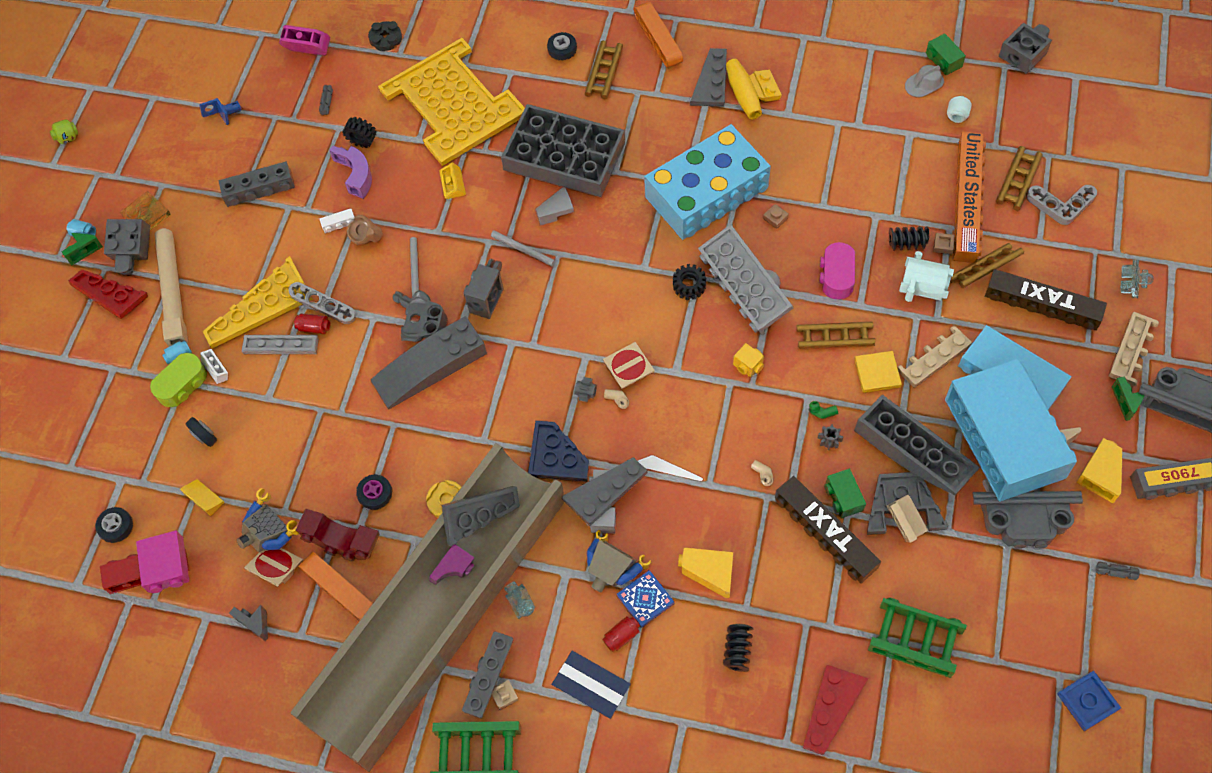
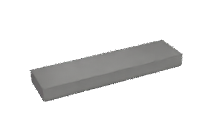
M244 335L242 353L317 354L319 338L317 335Z

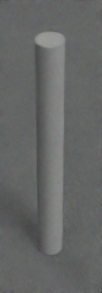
M495 230L491 233V237L541 262L554 266V259Z
M415 237L410 238L412 297L416 291H419L417 238Z

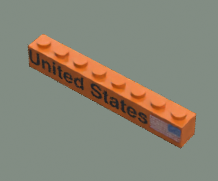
M962 132L958 142L953 261L973 263L982 254V245H979V241L982 240L983 230H980V226L983 223V215L980 213L984 206V200L981 199V196L984 194L985 187L982 185L985 177V170H982V166L985 165L986 156L983 155L986 141H983V134Z

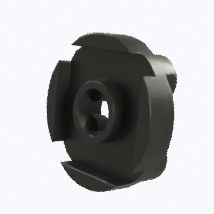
M395 21L375 22L372 24L368 34L370 44L379 51L392 50L397 43L399 45L402 41L401 30Z

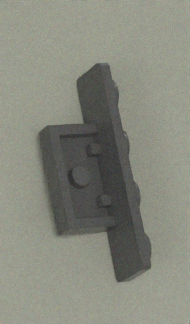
M496 631L493 632L484 657H481L478 663L477 674L471 680L470 691L462 708L464 713L478 718L483 717L513 643L512 637Z

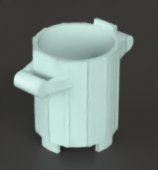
M920 251L915 252L914 258L907 257L905 262L906 270L899 292L906 293L905 300L911 302L914 295L940 301L942 298L947 299L948 287L951 276L953 277L954 269H951L950 265L922 260L923 254Z

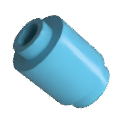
M73 219L67 224L68 234L72 237L71 233L96 234V228L91 223Z
M184 340L181 343L179 341L164 349L165 353L162 356L166 363L170 364L180 354H192V351Z

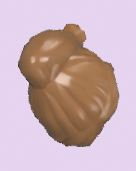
M364 215L354 217V220L347 228V236L357 245L366 244L370 241L378 242L383 236L382 229L374 225Z

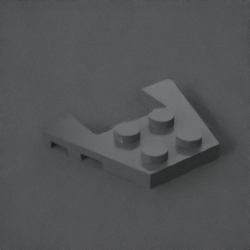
M912 472L879 474L867 535L886 534L884 514L890 513L887 505L906 495L910 496L918 512L925 511L928 531L947 530L948 524L940 514L941 511L938 505L934 503L924 479Z

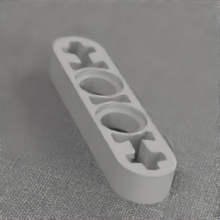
M294 282L289 286V294L292 299L341 323L351 324L356 318L352 307L299 282ZM300 288L301 292L306 294L305 299L304 296L300 293H297L295 295L293 290H298ZM312 295L319 297V301L315 304L309 302V298ZM328 303L336 305L335 309L331 312L325 309ZM339 308L343 313H348L349 311L351 317L344 319V315L339 312Z

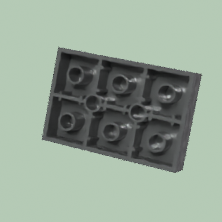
M527 104L501 156L503 170L602 197L625 145V130Z

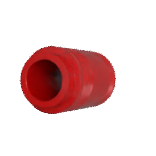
M301 313L296 315L294 320V327L299 332L326 334L331 326L328 317Z
M626 616L611 628L609 632L605 633V637L602 640L612 652L618 651L640 633L638 630L640 625L634 617L629 618Z

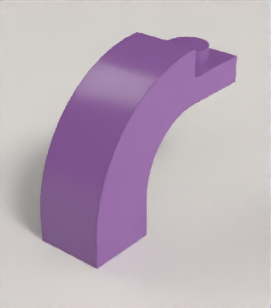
M332 146L329 151L333 161L352 168V173L345 182L348 193L364 199L372 183L371 171L365 156L353 146L348 151L342 147Z

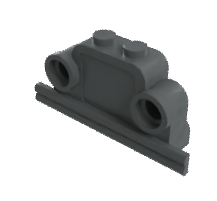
M1165 367L1158 372L1152 386L1142 382L1138 393L1147 396L1144 407L1212 433L1211 376L1197 373L1193 369L1180 368L1176 371L1173 368Z
M1081 491L1026 492L1000 502L994 492L972 493L974 505H981L987 531L994 535L1001 534L1004 544L1014 546L1016 549H1022L1027 546H1035L1038 549L1046 548L1055 538L1056 534L1065 533L1074 523V515L1070 511V504L1083 503Z

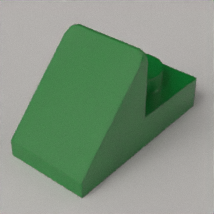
M71 233L77 242L61 252L72 266L103 246L95 235Z
M1124 376L1116 379L1112 389L1125 420L1129 421L1137 411L1144 395L1138 392L1132 394V387L1130 383H1127Z

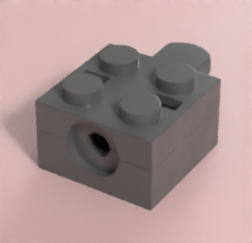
M1022 23L1003 42L999 57L1027 74L1049 50L1052 41L1048 38L1049 28L1039 24L1033 29L1027 24Z
M107 219L104 254L115 260L116 271L123 275H129L133 272L134 260H148L150 225L142 219Z
M489 259L486 266L479 264L477 269L472 272L471 281L464 289L469 313L487 319L491 318L504 290L500 275L502 269L501 261L495 262L494 259Z

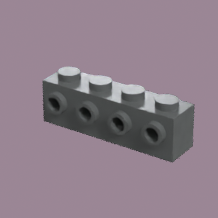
M287 161L218 180L221 195L227 207L295 188Z

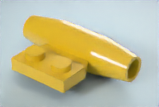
M731 59L726 63L729 83L739 105L750 119H757L762 114L759 99L764 100V102L780 100L782 94L770 69L755 71L749 76L738 59Z

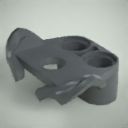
M416 291L406 308L405 315L407 316L404 326L401 327V341H422L423 338L431 336L447 325L448 318L442 306L431 302L430 297L423 291ZM419 315L420 320L418 322H411L413 316Z

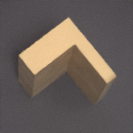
M909 495L887 505L906 542L911 543L917 539V536L927 532L928 529Z

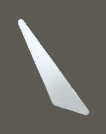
M654 455L638 460L646 469L698 481L703 480V478Z

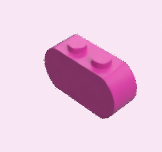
M284 25L279 44L292 51L326 55L330 36L317 29Z
M833 243L825 249L824 257H820V268H823V272H820L819 283L823 284V292L828 297L840 300L849 297L853 292L855 284V250L845 243Z

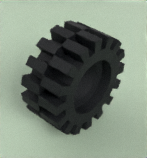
M351 117L348 119L342 133L343 136H346V140H350L351 144L355 143V146L360 145L362 148H368V146H371L377 131L375 127H371V123H367V120L363 121L362 118Z
M687 264L686 268L682 265L681 270L677 268L676 273L674 272L673 290L675 294H680L682 299L686 296V300H689V297H692V300H694L695 295L699 298L706 289V276L704 271L701 272L702 268L698 267L696 269L694 264L693 267ZM686 278H693L696 280V284L686 286L682 281Z

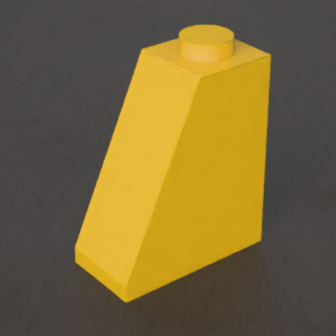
M1103 438L1076 483L1114 503L1121 494L1122 448L1117 446L1115 442Z
M684 548L683 554H679L678 566L682 567V574L725 598L730 597L733 552Z

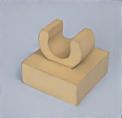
M509 680L495 686L492 693L499 710L519 700Z

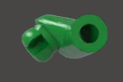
M817 401L809 404L810 413L820 419L838 414L836 405L823 408Z

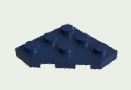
M535 420L528 473L536 478L587 482L589 460L577 449V446L560 430V427L555 422Z

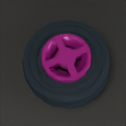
M378 474L369 475L359 482L356 496L359 503L365 508L378 510L389 503L392 497V487L384 476Z

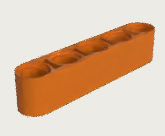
M647 2L634 7L637 21L665 67L668 68L683 62V56L679 47L652 3Z
M313 551L298 566L359 622L373 603Z

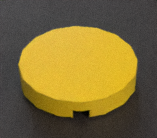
M450 480L434 484L426 496L430 512L439 518L443 513L441 505L450 503L462 487L457 482Z

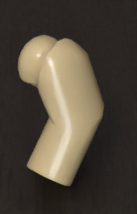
M605 389V399H613L618 407L622 409L629 406V399L623 391Z
M755 460L751 469L760 473L761 483L764 486H770L774 480L772 469Z

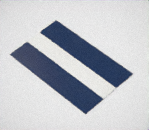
M571 651L551 685L611 719L630 683L578 653Z

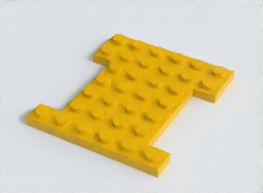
M463 38L378 86L379 91L388 101L403 93L432 127L435 133L423 139V143L442 166L519 121L525 109L509 89L493 97L462 62L461 58L472 52L471 47Z

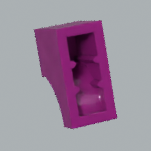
M456 544L452 545L430 575L429 581L437 585L442 579L449 576H459L462 578L464 574L469 575L475 566L472 564L474 557Z

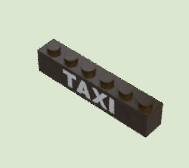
M996 269L993 270L984 296L993 301L1004 302L1013 307L1027 309L1030 312L1040 313L1049 318H1056L1066 323L1076 324L1097 331L1103 320L1107 305L1106 302Z
M794 475L776 490V503L781 508H785L795 522H800L804 526L805 532L811 537L814 536L819 541V546L824 551L828 550L833 555L834 561L840 566L843 565L848 570V574L853 580H858L862 584L879 568L881 560Z

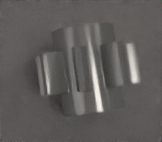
M584 377L582 381H577L574 394L578 395L580 401L588 402L590 398L594 399L597 385L593 384V379Z
M833 424L827 428L823 426L822 433L818 434V439H822L820 446L824 445L828 450L833 447L838 448L839 442L843 440V436L839 435L841 429L833 427Z

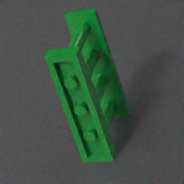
M883 598L880 608L886 610L882 627L879 636L876 638L872 637L868 651L951 678L957 667L950 660L956 634L962 635L967 625L955 618L947 619L901 604L894 598ZM894 613L907 617L900 643L897 645L890 643L887 639ZM915 620L927 623L921 650L918 652L911 650L908 646ZM936 627L948 630L942 657L939 659L932 657L929 653Z
M519 721L433 723L432 732L440 739L439 770L430 771V773H519L518 770H513V738L516 735H521V724ZM473 735H481V738H483L482 771H469L470 739ZM494 735H503V738H505L504 770L491 771V747ZM451 736L462 738L460 771H447L448 745Z

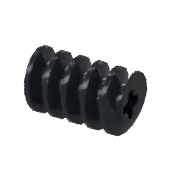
M921 226L917 227V229L910 227L909 230L907 227H903L902 231L899 227H896L894 231L891 227L889 228V244L892 246L893 251H895L897 245H899L900 250H903L904 245L907 246L908 250H910L911 245H914L915 250L918 249L919 245L925 250L926 244L929 242L928 226L924 230Z
M732 624L727 627L728 634L726 635V640L728 642L725 643L727 650L724 651V666L734 671H749V668L745 667L744 664L750 663V660L745 658V655H751V651L745 648L752 646V643L746 641V639L753 638L752 634L747 633V631L753 630V627L745 624Z

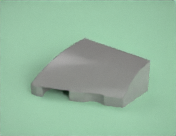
M563 187L538 206L535 211L540 225L557 221L558 216L574 212L568 192Z

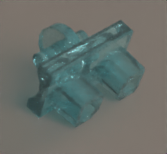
M1133 260V265L1122 266V278H1132V280L1121 281V293L1132 294V298H1138L1139 284H1141L1142 288H1147V285L1153 282L1154 277L1148 273V270H1142V273H1140L1139 260Z
M514 581L504 588L507 593L505 597L518 619L533 613L535 605L523 584L518 586Z

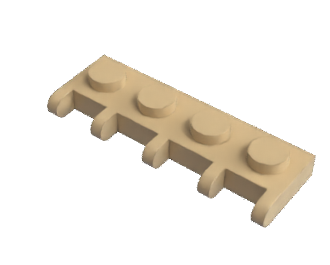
M1136 312L1132 313L1109 377L1117 379L1125 376L1127 383L1136 386L1138 381L1132 378L1131 375L1133 370L1137 372L1142 371L1143 366L1136 362L1139 355L1147 356L1148 350L1142 348L1144 340H1153L1154 335L1148 333V329L1150 326L1158 327L1159 322Z
M956 326L950 328L953 334L947 339L943 335L937 337L940 344L935 348L931 349L926 345L923 348L926 354L920 359H917L915 356L910 357L909 360L912 365L904 369L901 365L897 367L898 372L914 388L971 346L972 342Z

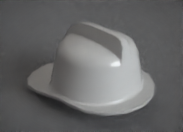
M925 65L918 73L907 79L905 83L907 93L914 97H923L942 87L944 78L941 75L940 66Z

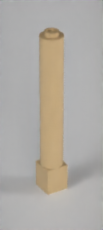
M162 228L155 232V243L164 321H162L164 341L168 346L185 340L188 345L187 328L183 321L174 236L171 230Z

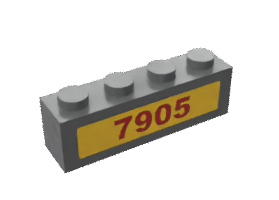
M1212 458L1136 469L1130 476L1137 499L1145 498L1146 500H1152L1161 495L1172 497L1182 492L1192 494L1202 489L1212 491Z

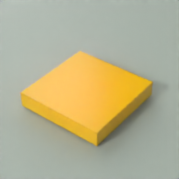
M893 351L855 356L854 360L863 393L901 388L902 384Z

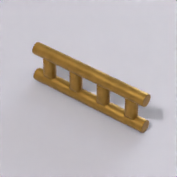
M604 40L600 42L585 90V96L590 97L592 92L602 93V99L608 98L623 44L617 43L616 48L606 46L607 42ZM604 53L614 54L612 61L602 59ZM600 66L610 67L608 73L598 72ZM596 79L606 80L604 87L594 85Z
M1023 146L1018 147L996 199L997 204H1003L1004 200L1015 203L1013 208L1017 211L1022 207L1043 156L1041 152H1036L1035 156L1024 153L1025 147ZM1021 160L1031 163L1029 170L1019 166ZM1015 173L1026 176L1024 183L1013 180ZM1010 186L1020 190L1018 197L1007 193Z
M1007 243L954 273L953 277L951 276L950 282L953 283L956 280H960V286L965 288L993 272L994 269L997 270L1023 255L1024 250L1019 248L1013 251L1011 250L1012 245ZM1000 255H1005V257L997 259ZM986 263H990V265L985 268L981 267ZM972 271L976 272L971 276H967V274L971 273Z
M873 321L797 325V332H803L804 341H798V348L875 346V338H868L867 330L873 329ZM841 330L842 339H830V331ZM849 330H860L861 339H849ZM822 331L823 340L812 341L811 332Z

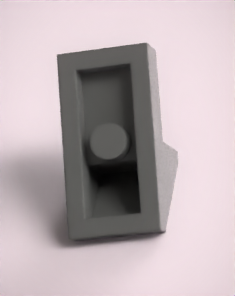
M262 605L252 615L244 608L240 611L233 607L229 612L235 620L262 640L266 641L268 639L267 611Z

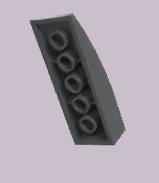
M464 316L400 355L371 379V382L389 410L486 355L485 344L468 318Z
M883 394L858 419L854 429L856 433L902 467L953 495H956L980 468Z

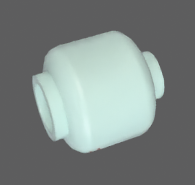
M964 96L952 98L947 108L948 118L955 123L967 120L971 112V101Z

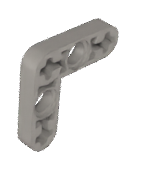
M1084 185L1064 203L1044 188L1032 186L1027 193V200L1058 223L1069 225L1094 201L1097 189L1092 185ZM1078 202L1081 204V207L1076 208L1072 203ZM1046 203H1053L1055 208H1049ZM1068 210H1069V211H1070L1069 216L1063 217L1062 215L1067 214V213H1068Z

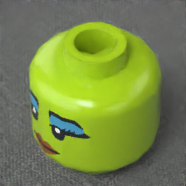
M65 119L53 123L50 134L53 140H57L60 144L74 141L78 131L73 122Z

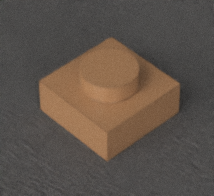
M776 204L763 215V219L776 229L789 217V213Z
M936 233L933 252L952 254L955 235Z

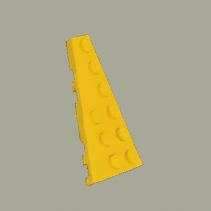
M290 256L285 259L286 262L281 267L277 266L267 279H262L242 297L243 300L237 305H232L228 313L216 319L203 331L212 349L303 305L292 299L289 294V286L294 282L305 285ZM300 288L298 290H293L295 295L297 293H300L304 296L305 299L306 294L302 293Z

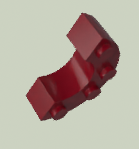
M305 509L296 528V531L301 535V540L324 548V552L329 555H342L348 561L369 559L380 535L378 530L362 525L358 529L343 526L332 521L324 514Z

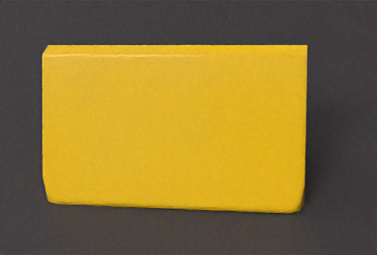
M452 162L439 170L445 199L466 195L461 168Z
M198 479L180 489L185 496L210 517L224 504L221 498Z

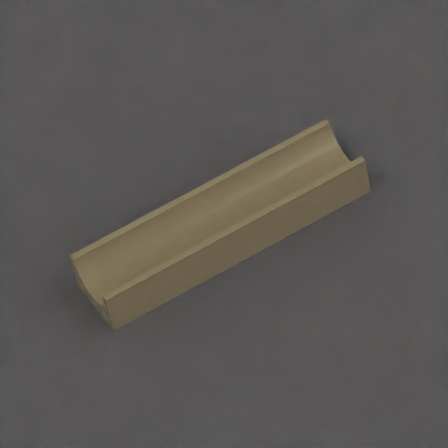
M497 443L494 444L451 502L516 486L520 506L506 515L492 520L487 526L480 527L470 536L463 537L457 541V546L474 557L472 564L475 566L469 575L464 574L462 578L459 576H449L442 579L437 585L429 581L430 575L452 547L447 544L442 513L290 712L303 725L368 772L371 771L564 504L562 500L564 492L561 482L555 479L552 483H548L532 476L518 466L506 454L503 447Z

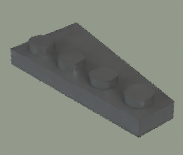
M710 48L690 100V106L724 107L727 49Z
M633 457L562 496V500L591 526L648 473L647 469Z
M510 486L441 505L447 544L450 546L456 544L458 540L470 536L475 530L490 524L489 522L500 518L518 508L520 504L517 487Z

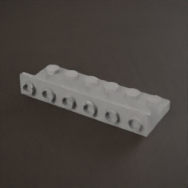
M731 224L698 248L702 253L699 257L704 264L709 263L711 266L709 270L715 278L719 276L722 280L719 282L724 291H730L731 295L729 298L735 305L739 304L741 306V309H739L740 313L745 319L749 317L752 321L749 325L755 333L759 331L763 336L765 334L764 329L794 308Z

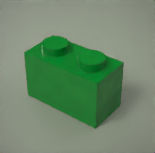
M945 33L928 42L926 49L927 57L936 65H939L940 70L945 75L963 67L966 55Z
M850 468L827 476L826 483L824 484L827 495H831L833 509L836 513H839L841 519L864 511L866 502Z

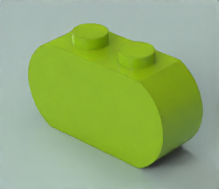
M191 353L180 354L151 381V392L163 406H179L187 400L195 389L202 385L206 380L207 371L196 355Z

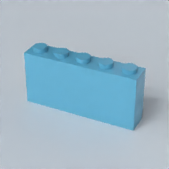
M986 325L962 356L958 367L967 374H974L1019 359L1020 363L1026 367L1028 377L1035 383L1037 392L1045 400L1047 410L1049 411L1072 376Z

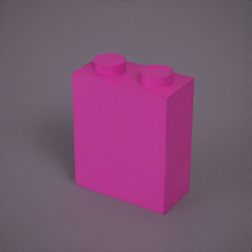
M177 530L136 541L141 585L147 592L159 593L165 588H176L182 586L183 583L189 582L184 540Z

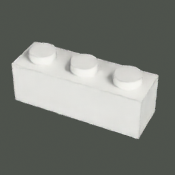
M348 209L320 218L324 233L348 226L354 220V214L352 209Z
M212 349L201 352L200 360L216 384L227 381L228 372Z

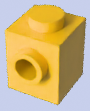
M745 343L734 355L733 365L743 375L752 377L763 369L764 356L761 351Z

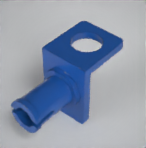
M218 98L199 105L202 117L219 112L226 125L229 124L228 115L242 111L238 101L223 105ZM209 105H212V106H213V109H212V110H210V111H205V108H206L207 106H209Z

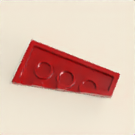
M83 269L68 280L72 287L120 319L124 318L148 297L145 291L141 290L139 292L131 286H122L117 281L105 280L102 276Z
M826 665L803 744L804 749L821 755L825 754L868 678Z

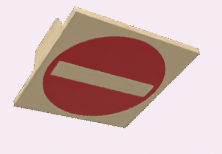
M636 342L603 359L621 389L655 371Z
M282 548L279 550H264L259 552L244 569L278 587L282 582L285 584L294 574L295 568L303 559Z

